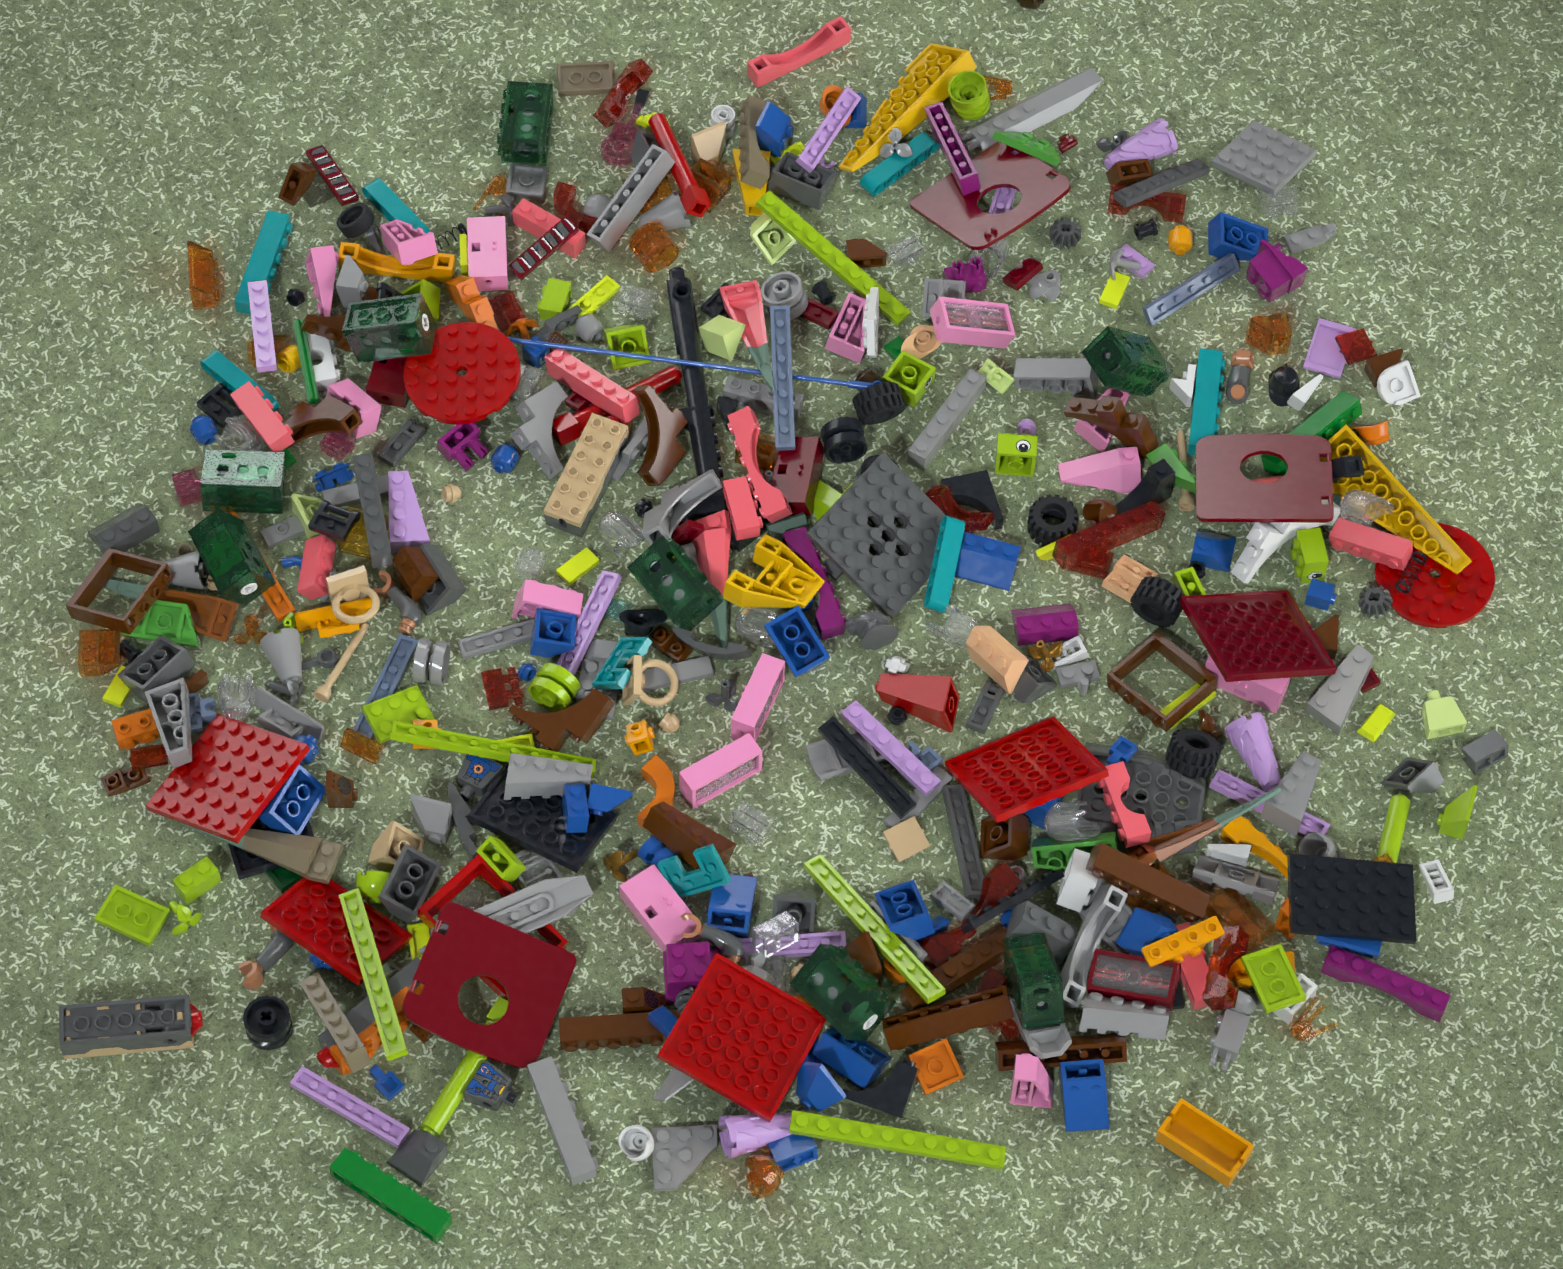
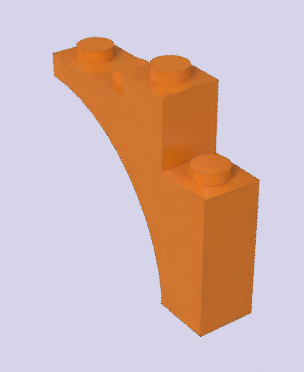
M458 275L443 282L450 300L458 305L469 322L485 324L498 330L488 298L480 295L473 277Z

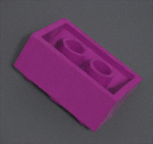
M1070 603L1011 610L1017 646L1036 644L1039 640H1042L1044 643L1066 641L1078 636L1079 625L1076 611Z

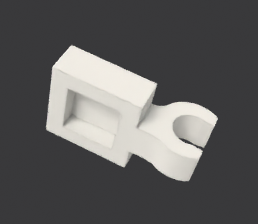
M894 656L887 659L885 667L888 668L889 672L895 674L898 671L905 673L908 671L910 664L905 662V658Z

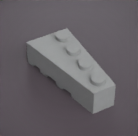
M1016 358L1013 377L1016 388L1041 392L1043 389H1048V391L1055 394H1060L1063 391L1070 392L1075 397H1080V394L1090 395L1089 399H1096L1099 380L1093 358Z
M1357 644L1339 665L1336 673L1327 679L1307 703V712L1340 735L1353 704L1373 666L1374 655Z
M184 678L145 691L172 768L192 762L189 690Z
M1303 751L1277 785L1282 792L1265 801L1260 817L1296 837L1322 761Z
M511 753L504 800H511V797L530 799V796L550 798L553 795H560L562 797L564 785L585 784L586 796H588L593 765Z
M1097 992L1086 993L1079 1031L1087 1032V1028L1096 1029V1033L1105 1034L1106 1031L1110 1030L1120 1036L1135 1033V1036L1140 1038L1165 1040L1170 1009L1159 1004L1147 1005L1139 1000L1131 1002L1125 1001L1118 996L1110 998L1104 997Z

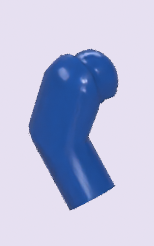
M295 555L281 558L283 568L299 565L301 570L303 557Z

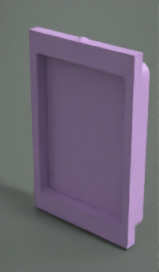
M1319 318L1303 368L1340 379L1356 328Z

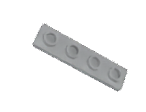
M646 417L630 435V442L622 451V458L612 476V479L615 481L621 479L647 447L648 428Z
M261 687L256 689L253 703L265 710L258 717L257 722L276 734L295 739L303 733L306 736L310 734L318 742L321 741L324 725Z

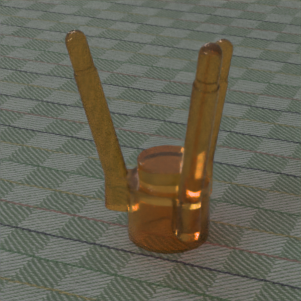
M982 75L987 84L996 85V93H999V95L991 96V101L1006 99V95H1011L1012 80Z
M499 175L492 177L490 184H488L486 190L473 207L474 211L477 210L487 195L506 194L505 178Z
M1317 996L1309 1003L1297 1021L1291 1025L1290 1032L1300 1042L1303 1040L1308 1042L1313 1037L1338 1026V1023L1335 1022L1311 1033L1313 1027L1310 1022L1325 1009V1005H1322L1307 1020L1304 1019L1317 1002Z

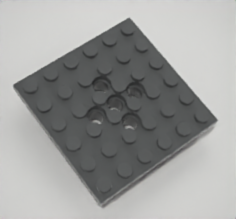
M883 452L805 535L886 616H890L892 619L929 579L939 528L945 514ZM868 520L872 523V528L867 524ZM894 521L898 523V528L894 525ZM882 534L886 537V542L881 538ZM869 547L873 550V555L870 554ZM896 548L899 550L900 556L895 552Z

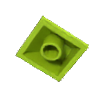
M643 324L620 325L603 329L607 350L649 355ZM609 355L613 370L651 363V360Z
M1473 785L1448 804L1443 814L1439 813L1436 825L1440 826L1438 833L1463 839L1478 786Z

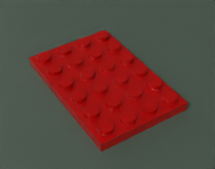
M303 877L261 911L260 918L358 986L364 982L339 898V894L348 892V890L332 879H330L329 884ZM364 902L383 966L409 943L413 935Z

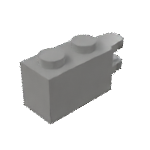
M1226 1009L1224 1016L1219 1015L1216 1024L1219 1031L1217 1034L1213 1033L1209 1044L1213 1046L1209 1062L1210 1066H1214L1216 1063L1217 1055L1225 1058L1221 1066L1222 1070H1227L1230 1060L1236 1062L1249 1025L1250 1016Z

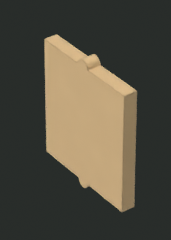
M915 816L882 832L889 844L888 849L892 850L898 862L930 847L924 835V829H921Z

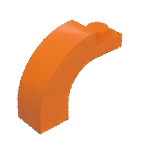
M657 755L641 768L642 778L656 790L655 798L637 815V823L643 829L644 821L652 806L664 801L673 807L675 800L673 774L667 764Z

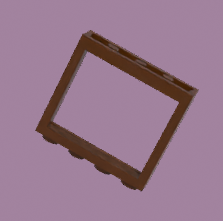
M108 548L65 606L72 619L131 634L167 584L170 583L173 575L168 564L165 562ZM118 567L153 576L123 617L88 608Z
M1157 631L1107 673V686L1113 693L1116 692L1127 704L1135 707L1142 716L1149 718L1157 728L1167 732L1217 689V677ZM1156 651L1201 685L1166 716L1121 681Z

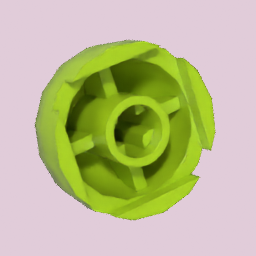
M361 871L356 873V888H359L363 898L369 899L368 903L381 904L378 896L390 873L382 871H367L366 875H361Z

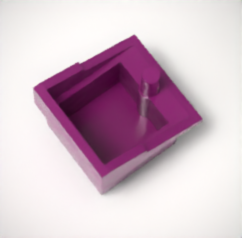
M1263 239L1260 241L1256 257L1249 261L1246 278L1251 285L1254 284L1256 286L1259 296L1270 303L1283 294H1289L1303 285L1308 268L1293 256H1286L1279 251L1282 249L1279 242L1272 246Z
M709 942L666 945V951H663L665 1006L674 1005L676 1002L675 997L689 986L692 988L697 987L715 954H720L719 948L710 949Z

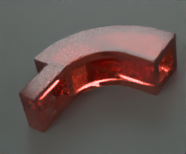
M558 181L553 194L555 216L560 219L567 216L579 230L587 234L598 218L577 212L573 208V203L576 199V186Z
M932 485L926 492L929 499L945 515L965 521L964 532L973 534L975 530H986L994 520L992 512H970L960 507L954 500L949 485Z
M989 967L979 982L977 993L1006 986L1007 978ZM1012 1019L1006 1022L992 1023L985 1027L993 1035L998 1030H1001V1034L1008 1039L1018 1040L1021 1036L1016 1022Z

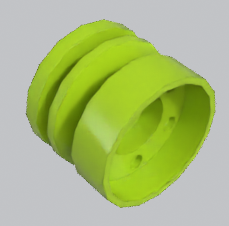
M963 71L952 77L948 85V93L954 113L964 120H976L984 116L989 110L991 102L985 78L975 71Z

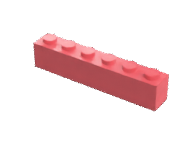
M556 348L544 357L548 375L610 415L619 418L624 424H627L640 414L637 396L563 349Z

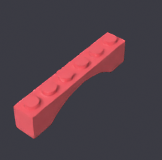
M840 16L826 23L810 39L789 51L772 55L762 54L748 61L747 76L759 88L850 43L851 27Z
M747 406L727 415L730 422L727 424L728 428L736 438L734 440L735 447L742 454L740 457L741 463L744 468L747 467L749 472L746 474L747 479L755 488L752 491L756 501H759L761 504L759 508L763 519L767 518L770 523H773L793 514L787 497L781 490L766 482L759 470L756 446L761 428L754 411Z

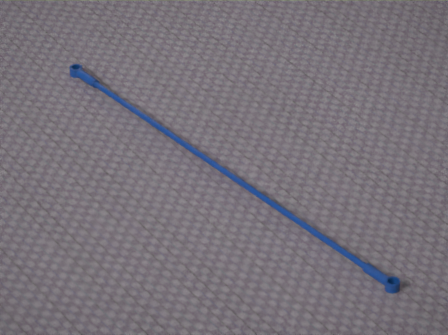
M508 337L513 343L762 375L758 369ZM792 374V378L796 380L842 385L862 390L882 383L881 381H874L873 383L853 380L842 381Z

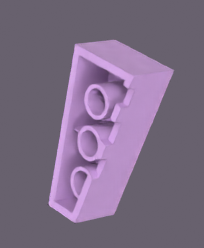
M388 471L391 552H399L403 546L419 547L421 544H430L409 472Z

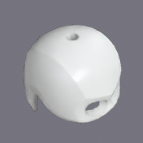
M638 1124L628 1126L618 1136L621 1150L628 1155L627 1158L631 1161L645 1160L654 1150L653 1136L644 1126Z

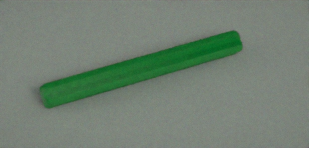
M295 319L293 326L307 400L309 403L315 404L319 401L307 333L300 330L303 319Z

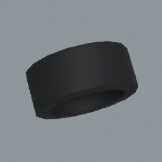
M356 203L346 208L340 214L336 223L345 237L355 238L365 233L371 227L375 218L366 204Z

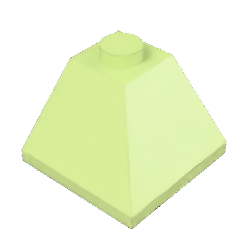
M762 213L751 224L750 236L770 265H773L796 242L789 233L765 213Z

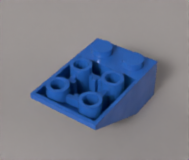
M729 874L731 881L728 884L712 888L706 924L726 931L737 938H749L757 877Z
M1103 1059L1060 1062L1058 1075L1066 1132L1109 1129Z

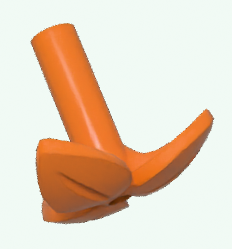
M528 317L519 319L508 327L506 336L508 337L518 329L522 339L531 340L527 327L538 328V323L533 319H528Z

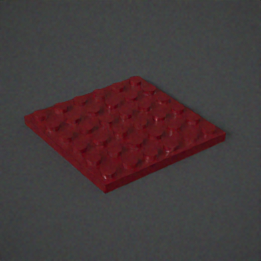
M1288 590L1180 596L1181 608L1226 682L1334 675L1336 673L1337 667Z

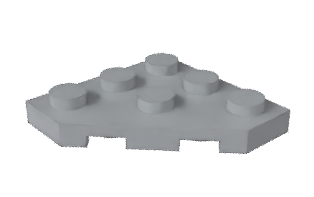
M716 1125L651 1128L655 1144L652 1152L654 1192L676 1191L703 1161L717 1149Z

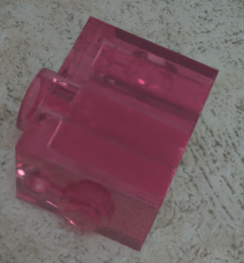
M353 431L349 435L340 432L326 433L320 442L321 453L342 462L346 455L351 454L356 443L355 432Z
M195 469L171 475L180 507L203 501L201 492L203 490V482L201 478H197Z

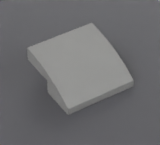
M925 278L922 317H931L930 309L939 297L965 299L966 281Z

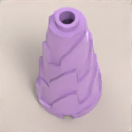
M1159 118L1125 140L1124 143L1105 156L1104 165L1107 170L1115 163L1147 158L1150 161L1177 152L1178 146L1172 129L1168 131L1165 128L1169 124L1163 118Z
M1256 712L1250 714L1252 719L1243 716L1231 722L1225 727V733L1233 747L1238 751L1241 759L1246 762L1253 777L1258 780L1265 792H1269L1277 787L1281 782V777L1278 771L1279 766L1272 750L1274 748L1267 732L1268 727L1262 713Z
M792 1112L775 1113L770 1123L755 1114L720 1116L718 1127L724 1126L722 1132H719V1137L725 1156H728V1159H733L739 1155L762 1149L768 1146V1143L792 1135L789 1133Z

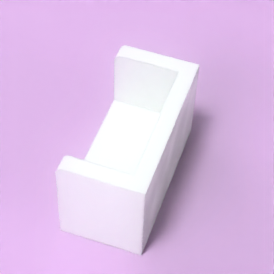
M1301 973L1297 979L1306 995L1307 1001L1309 998L1313 999L1318 985ZM1306 1001L1273 1011V1013L1289 1025L1293 1015Z

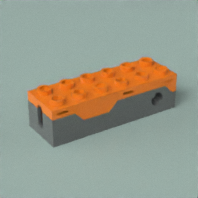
M418 957L387 980L402 1033L408 1028V1024L411 1023L404 1016L402 1005L420 962ZM417 982L413 992L420 995L424 985ZM367 996L347 1012L345 1016L371 1059L375 1051L381 1046L383 1047L370 1000ZM326 1029L318 1036L321 1048L316 1056L318 1061L325 1068H336L343 1077L348 1073L351 1074V1070Z

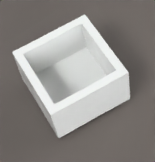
M1074 849L1064 872L1065 877L1061 879L1057 905L1077 912H1081L1083 905H1088L1091 896L1090 891L1095 889L1098 878L1091 874L1092 872L1085 869L1090 853Z

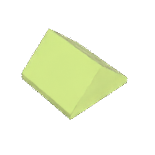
M721 315L699 327L705 351L732 361L746 324Z
M293 493L291 495L292 509L303 526L307 538L311 539L321 535L309 530L308 524L320 506L322 499Z

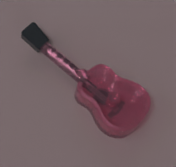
M638 89L635 106L627 124H615L612 133L602 142L601 157L605 162L615 166H628L633 162L631 156L636 132L638 131L634 125L642 107L646 104L649 91Z

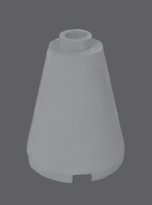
M677 191L671 193L639 217L640 221L637 222L640 232H645L646 235L691 226Z
M202 550L162 561L168 564L173 575L168 584L200 590L208 589L206 579L210 575L208 572V567L210 566Z
M283 628L280 629L281 633L274 634V631L268 633L260 640L261 648L283 685H285V680H295L299 683L302 680L301 637L298 630Z

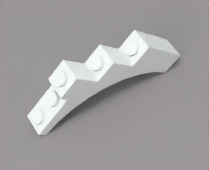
M1321 500V504H1328V500ZM1333 502L1334 518L1327 523L1270 522L1268 524L1255 522L1246 537L1249 542L1231 570V573L1243 583L1248 584L1267 558L1285 542L1294 537L1297 530L1323 525L1333 526L1342 508Z

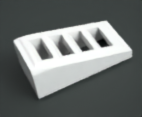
M1319 374L1294 392L1287 401V404L1298 411L1301 410L1323 379V375Z
M1079 635L1062 643L1061 652H1063L1065 658L1061 659L1059 655L1056 658L1057 661L1054 662L1055 666L1052 670L1089 657ZM1078 647L1079 651L1076 652L1074 648ZM1070 649L1072 654L1068 655L1066 650Z
M1208 844L1206 856L1245 868L1251 845Z
M1439 859L1419 864L1433 903L1437 904L1453 900L1454 888ZM1433 869H1437V870H1438V871L1431 872V873H1428V872H1427V871L1433 870Z

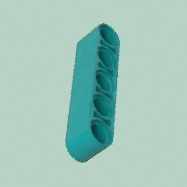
M922 132L907 143L912 151V156L902 157L896 151L892 156L867 172L861 178L860 186L870 195L876 197L877 194H880L934 154L939 144L926 132Z
M376 178L362 187L364 196L369 198L368 200L380 210L389 222L398 219L411 224L413 229L422 228L424 233L431 232L380 178Z
M214 350L200 361L203 370L217 382L224 384L229 392L233 393L250 381L254 387L258 386L263 392L262 398L264 400L267 398L274 407L272 408L273 412L280 408L279 403L270 393L218 350Z
M947 515L941 521L924 598V608L940 613H945L947 610L963 539L965 521Z

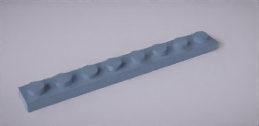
M789 305L770 306L776 451L795 450Z

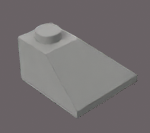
M346 255L336 283L343 308L346 309L362 300L363 294L368 288V282L365 281L363 272L350 255Z
M411 794L412 814L425 838L434 844H440V842L446 844L454 823L451 804Z

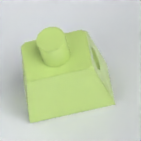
M1438 690L1427 693L1429 701L1424 702L1422 708L1426 738L1432 739L1464 732L1467 721L1453 697L1441 698Z

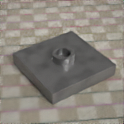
M510 163L506 194L514 198L543 201L548 167Z

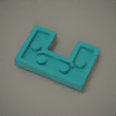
M621 637L592 682L594 688L623 689L632 675L628 668H624L626 662L633 655H641L643 657L648 652L652 641L648 637Z
M714 844L694 850L693 855L700 869L686 873L678 855L660 860L657 864L664 878L680 898L719 887L731 881Z

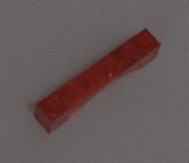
M1006 863L996 864L983 878L979 901L969 917L975 913L978 916L982 915L980 910L991 904L994 908L997 906L996 901L1007 895L1011 896V892L1018 889L1017 885L1021 880ZM966 920L955 929L940 935L927 936L920 943L922 949L928 954L923 962L930 969L938 968L948 962L947 958L962 948L964 940H968L977 932L975 929L963 934L960 927L967 923Z

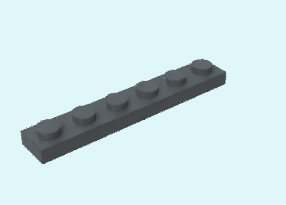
M1197 158L1114 192L1113 199L1126 208L1209 174L1210 167Z
M944 785L941 790L965 897L967 899L986 898L988 892L964 787L962 785Z

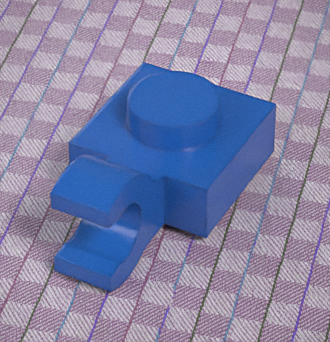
M1121 736L1109 748L1110 756L1106 760L1107 765L1119 763L1120 761L1126 764L1137 752L1138 746Z
M376 1064L369 1069L370 1076L377 1081L374 1087L388 1102L405 1089V1085L391 1070L385 1074Z

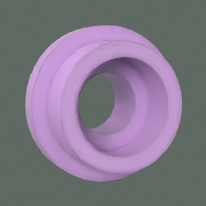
M1023 419L1017 425V432L1020 435L1029 434L1033 436L1036 433L1035 423L1030 419Z

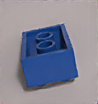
M1222 212L1208 223L1209 255L1217 258H1222L1231 252L1235 254L1236 260L1250 261L1256 257L1260 241L1264 239L1268 242V228Z

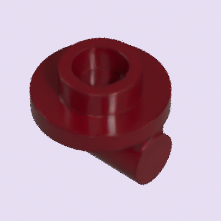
M1067 133L1059 137L1057 145L1059 146V151L1063 154L1078 145V142L1074 135Z

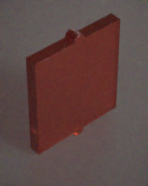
M1364 328L1335 337L1340 348L1339 352L1343 354L1348 365L1377 356L1372 346V341L1369 340Z
M160 744L131 749L129 761L131 762L132 770L168 765V756L164 745Z

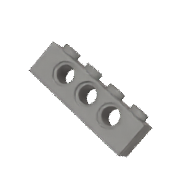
M728 376L723 389L724 398L732 399L736 402V407L745 408L749 406L755 412L774 416L773 392L768 385ZM793 392L794 422H798L803 408V394Z

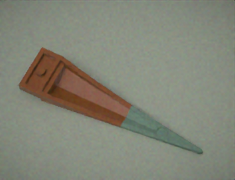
M109 579L104 586L135 601L147 585ZM164 589L156 599L187 604L195 631L223 642L228 640L239 606L238 603L219 597Z
M1277 787L1233 810L1198 824L1152 837L1149 842L1129 847L1123 852L1149 866L1152 865L1153 861L1158 865L1282 791L1280 787Z

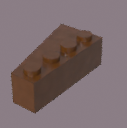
M664 801L650 808L643 824L646 830L696 870L700 869L693 855L695 849L714 844L725 865L729 862L737 845Z

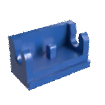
M792 1134L767 1144L771 1153L769 1155L778 1174L818 1159L817 1146L812 1137Z

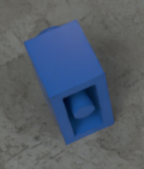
M585 784L564 785L562 808L566 833L587 832L589 811Z

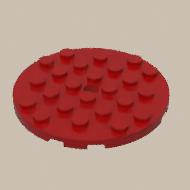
M454 323L432 331L417 343L416 352L410 353L405 363L404 385L409 399L416 409L426 417L430 416L437 419L438 422L445 424H470L486 419L487 415L494 411L498 412L509 402L508 399L513 392H516L520 382L521 364L515 346L499 330L481 323ZM462 369L467 371V373L463 376L457 375L459 371H462Z
M1438 523L1472 560L1460 573L1455 574L1427 556L1424 566L1418 565L1413 559L1410 561V565L1419 567L1421 572L1413 571L1410 566L1406 568V572H1412L1416 576L1411 573H1404L1402 575V578L1408 579L1404 580L1407 584L1412 585L1410 581L1413 582L1409 593H1401L1395 587V584L1401 579V574L1405 570L1392 569L1387 565L1375 563L1374 577L1377 587L1382 585L1384 590H1389L1393 600L1391 607L1399 616L1420 626L1447 628V626L1464 624L1483 611L1494 589L1495 573L1488 553L1474 537L1454 526ZM1413 547V552L1419 551L1418 549ZM1414 555L1416 558L1425 561L1424 557H1422L1421 555ZM1411 566L1414 570L1420 571L1418 568ZM1436 571L1440 577L1433 578L1429 573ZM1398 584L1400 588L1408 590L1406 586Z

